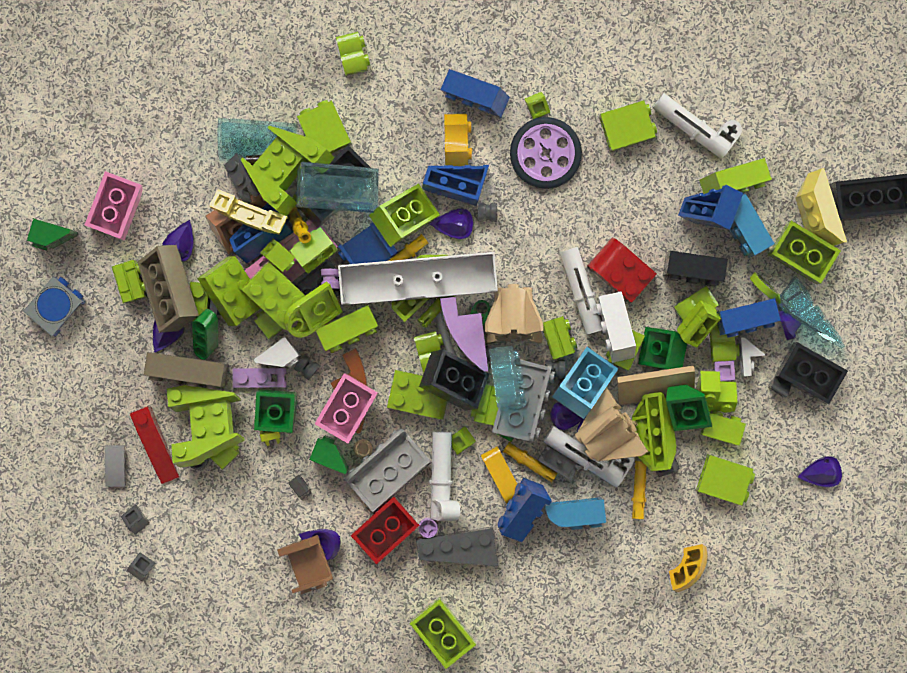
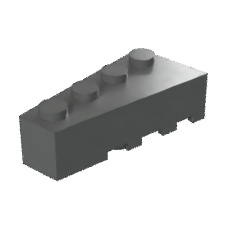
M492 527L416 539L419 560L499 567Z

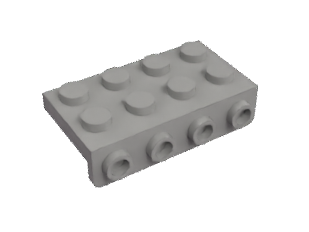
M511 358L492 433L534 443L535 439H539L541 428H538L540 420L543 421L546 409H543L544 401L548 402L550 390H548L549 383H553L555 376L552 366H544Z
M403 429L393 431L389 436L390 439L385 443H380L372 455L365 456L356 469L352 468L347 472V477L344 479L373 513L378 511L432 463Z

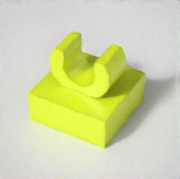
M260 431L261 441L265 442L267 446H270L269 440L276 439L277 444L280 443V432Z

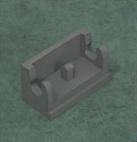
M546 445L537 459L570 481L580 467L579 464L549 445Z

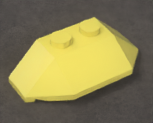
M824 168L808 173L795 198L804 228L833 246L847 242Z

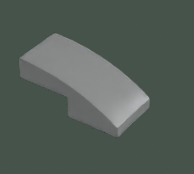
M105 445L106 487H125L126 485L125 445Z

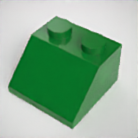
M33 218L27 241L32 242V247L47 251L48 247L54 249L77 237L78 232Z
M645 327V337L642 341L638 364L665 370L683 367L687 343L682 340L681 335L676 331Z
M688 385L667 387L666 403L674 431L712 427L704 393Z
M259 389L256 392L254 430L293 433L297 408V392Z
M326 435L323 438L319 437L309 460L346 474L349 468L339 445L334 443L336 439Z

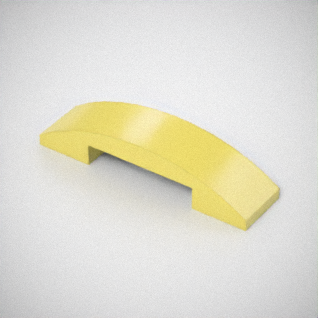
M217 190L210 204V208L228 218L273 234H280L288 218L275 211L269 210L268 212L237 200L235 196L221 190Z

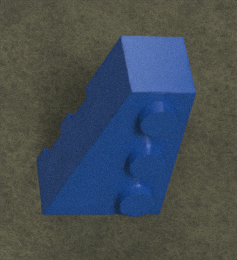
M451 69L448 70L440 89L445 94V98L451 101H456L457 99L465 106L476 107L484 113H490L500 118L510 98L499 86Z
M489 165L428 166L422 189L477 206Z
M724 185L719 190L711 189L706 194L698 193L685 197L678 216L695 224L730 230L743 193L728 185Z
M268 203L262 208L268 212L272 210L279 213ZM288 218L280 234L264 232L243 224L229 240L234 253L245 263H249L261 255L260 252L272 239L280 242L292 234L293 230Z
M775 298L717 312L721 318L717 323L720 335L726 334L727 338L739 335L738 331L745 330V333L757 331L756 327L762 325L764 329L774 327V322L781 321Z
M522 478L521 482L516 485L515 494L512 500L508 501L506 511L498 521L501 535L523 542L534 527V524H532L536 517L540 518L543 514L541 510L545 504L550 505L552 502L542 484Z

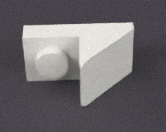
M738 338L741 376H752L751 372H754V361L750 360V357L765 356V354L746 338Z

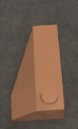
M252 194L250 195L252 200L250 205L262 209L267 204L260 194L257 197ZM214 210L205 217L211 230L229 254L233 252L229 239L243 224Z

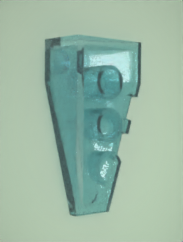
M218 118L217 141L219 159L230 160L236 153L242 155L243 158L246 155L260 154L276 138L267 128L268 126L297 133V124Z
M795 276L780 295L781 304L779 305L786 314L789 312L794 319L841 349L844 348L845 345L839 333L828 319H824L825 315L819 305H813L814 301L810 297L811 294L798 277Z

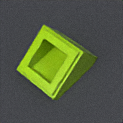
M542 92L524 99L532 119L551 113Z
M464 426L452 435L451 447L458 455L475 443L476 440L466 426Z

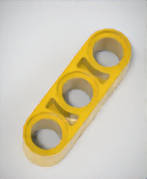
M498 446L481 454V457L507 504L515 494L517 482Z

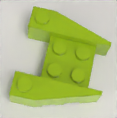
M268 126L267 128L276 136L273 142L253 166L244 158H241V161L262 198L280 214L287 216L298 203L285 192L308 163H311L323 173L335 157L312 138Z
M187 385L167 388L168 407L175 412L190 410L192 441L171 444L173 464L180 468L199 465L205 462L204 460L217 456L221 451L245 441L244 437L233 432L231 403L241 401V398L234 392Z

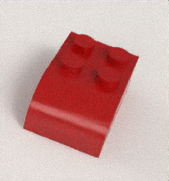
M613 237L587 265L590 270L614 291L622 292L623 298L629 304L636 299L657 275L655 271L632 251Z
M392 497L351 534V537L377 565L420 525L399 501Z

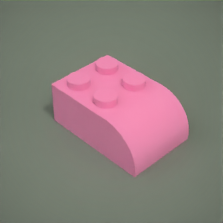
M105 171L85 226L125 241L141 199L143 186Z
M344 373L316 420L315 425L349 444L377 397L378 392Z

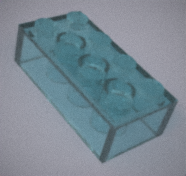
M301 162L297 171L296 207L374 213L378 207L379 169Z

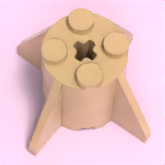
M509 284L508 288H497L498 291L494 292V303L485 323V332H487L486 344L500 341L511 342V339H517V342L530 341L542 343L541 332H543V322L533 302V288H519L518 284Z
M607 387L575 434L577 440L581 444L584 443L587 448L585 452L591 460L608 461L643 456L648 450L639 438V434L635 432L637 431V422L631 420L626 412L621 413L619 411L622 407L617 404Z

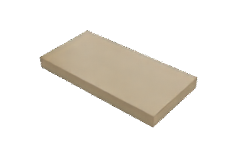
M694 366L617 377L618 404L624 405L641 402L643 395L663 392L666 398L667 387L688 385L695 389Z

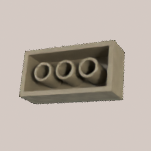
M177 245L156 246L137 262L159 333L179 331L199 316Z
M147 352L144 375L149 376L148 380L163 381V378L168 379L167 383L182 384V381H186L187 386L201 387V384H206L207 389L220 390V387H225L229 364Z

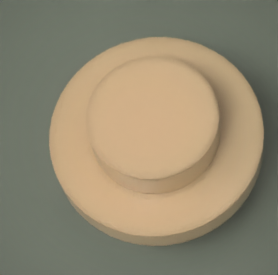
M361 439L354 444L353 450L357 457L364 458L367 455H371L373 447L368 440Z

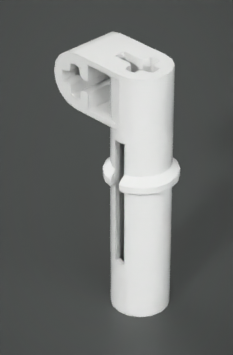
M665 93L660 96L653 106L655 111L690 136L689 139L696 140L720 159H723L742 132L740 123L735 120L727 121L717 132L706 125L704 119L701 121ZM730 127L733 128V133L730 134L727 138L730 139L731 142H729L727 139L720 135V133L723 135L727 134L729 132L728 128Z
M578 247L560 252L574 295L572 300L577 305L586 335L601 331L600 322L602 320L597 313L594 298L596 293L592 292ZM574 268H576L585 294V298L589 307L588 310L586 308Z
M555 426L551 427L543 441L583 467L582 470H589L616 488L621 484L634 462V457L627 458L626 462L622 461L621 464L625 466L624 470L613 464L615 460L596 461L601 464V467L598 468L566 448L565 445L567 443L587 456L585 445Z
M433 432L432 476L429 480L431 484L430 518L437 521H457L460 517L459 503L450 500V486L453 483V480H451L452 432Z

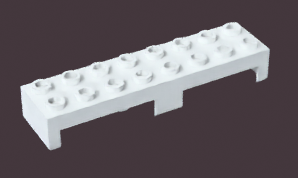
M494 252L338 265L341 305L498 291Z

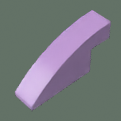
M456 297L441 298L442 312L453 339L469 360L484 372L488 371L481 313L458 316Z

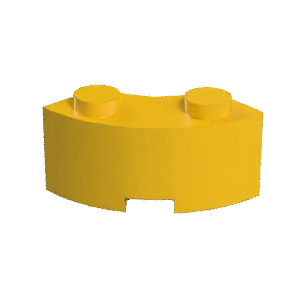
M444 114L445 165H468V160H472V148H468V133H471V121H467V114Z
M700 544L683 548L684 556L681 563L675 569L669 571L673 591H684L699 580L707 563V547Z

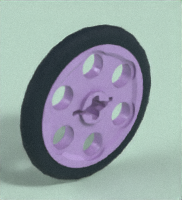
M541 117L526 122L519 128L511 142L510 159L514 171L521 180L536 188L551 189L567 183L578 171L581 163L582 148L576 132L564 121L556 118ZM548 129L551 132L550 138H541L540 131ZM559 138L567 140L568 145L565 148L557 146ZM526 139L534 141L535 145L532 149L524 147ZM541 145L546 150L550 149L551 152L549 153V158H547L546 156H541V154L543 153ZM526 158L534 159L535 166L533 168L525 166L524 161ZM558 158H567L568 165L560 167L557 164ZM543 167H549L552 170L550 177L542 176L541 169Z

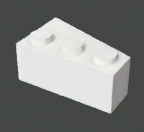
M622 292L600 296L596 309L598 315L602 316L601 328L602 332L606 334L607 351H610L612 363L635 358L636 344Z

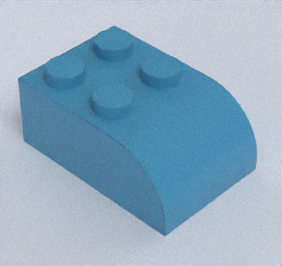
M744 194L729 231L732 237L738 239L741 244L739 249L742 254L750 258L775 243L747 195Z
M601 497L551 502L550 505L545 504L544 506L546 515L554 524L561 527H570L571 530L583 529L582 525L597 528L602 527V523H606L604 499Z

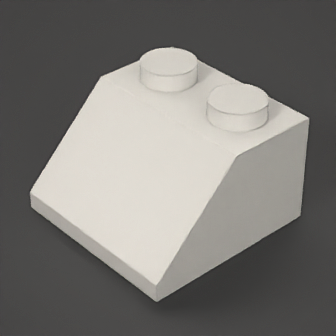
M284 337L256 357L254 361L260 364L292 368L299 362L298 358L301 357V354L290 339Z

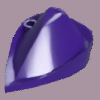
M459 208L436 218L430 225L451 238L465 239L471 235L473 219L467 209Z
M190 220L184 222L168 234L162 245H177L182 262L188 260L193 254L194 238Z
M786 309L779 311L786 340L795 339V333L802 324L800 317L788 314Z
M154 321V353L177 341L184 333L185 327L179 331L159 333L156 321Z
M560 402L553 405L550 413L553 425L559 430L572 428L583 419Z
M824 456L807 466L798 475V478L818 486L834 487L841 482L842 469L836 458Z
M317 529L298 534L302 540L318 535L324 554H326V560L335 558L339 552L340 536L333 530Z

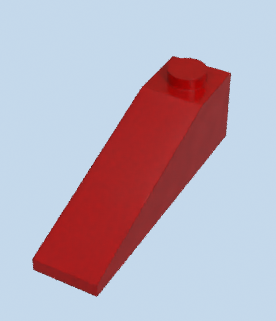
M147 406L130 413L135 429L161 484L180 477L175 464H173L171 454L152 407Z

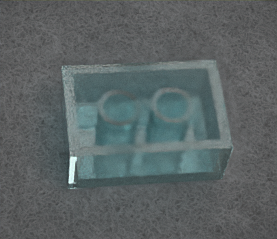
M513 346L489 349L497 408L500 412L523 408V403H526L525 391L520 387V384H523V376L521 370H518L517 365L521 364L518 350H514Z

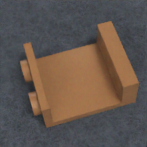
M318 535L286 545L277 550L279 557L288 554L299 586L292 589V593L300 591L301 594L312 591L311 588L315 586L316 589L327 586L328 581L333 579Z

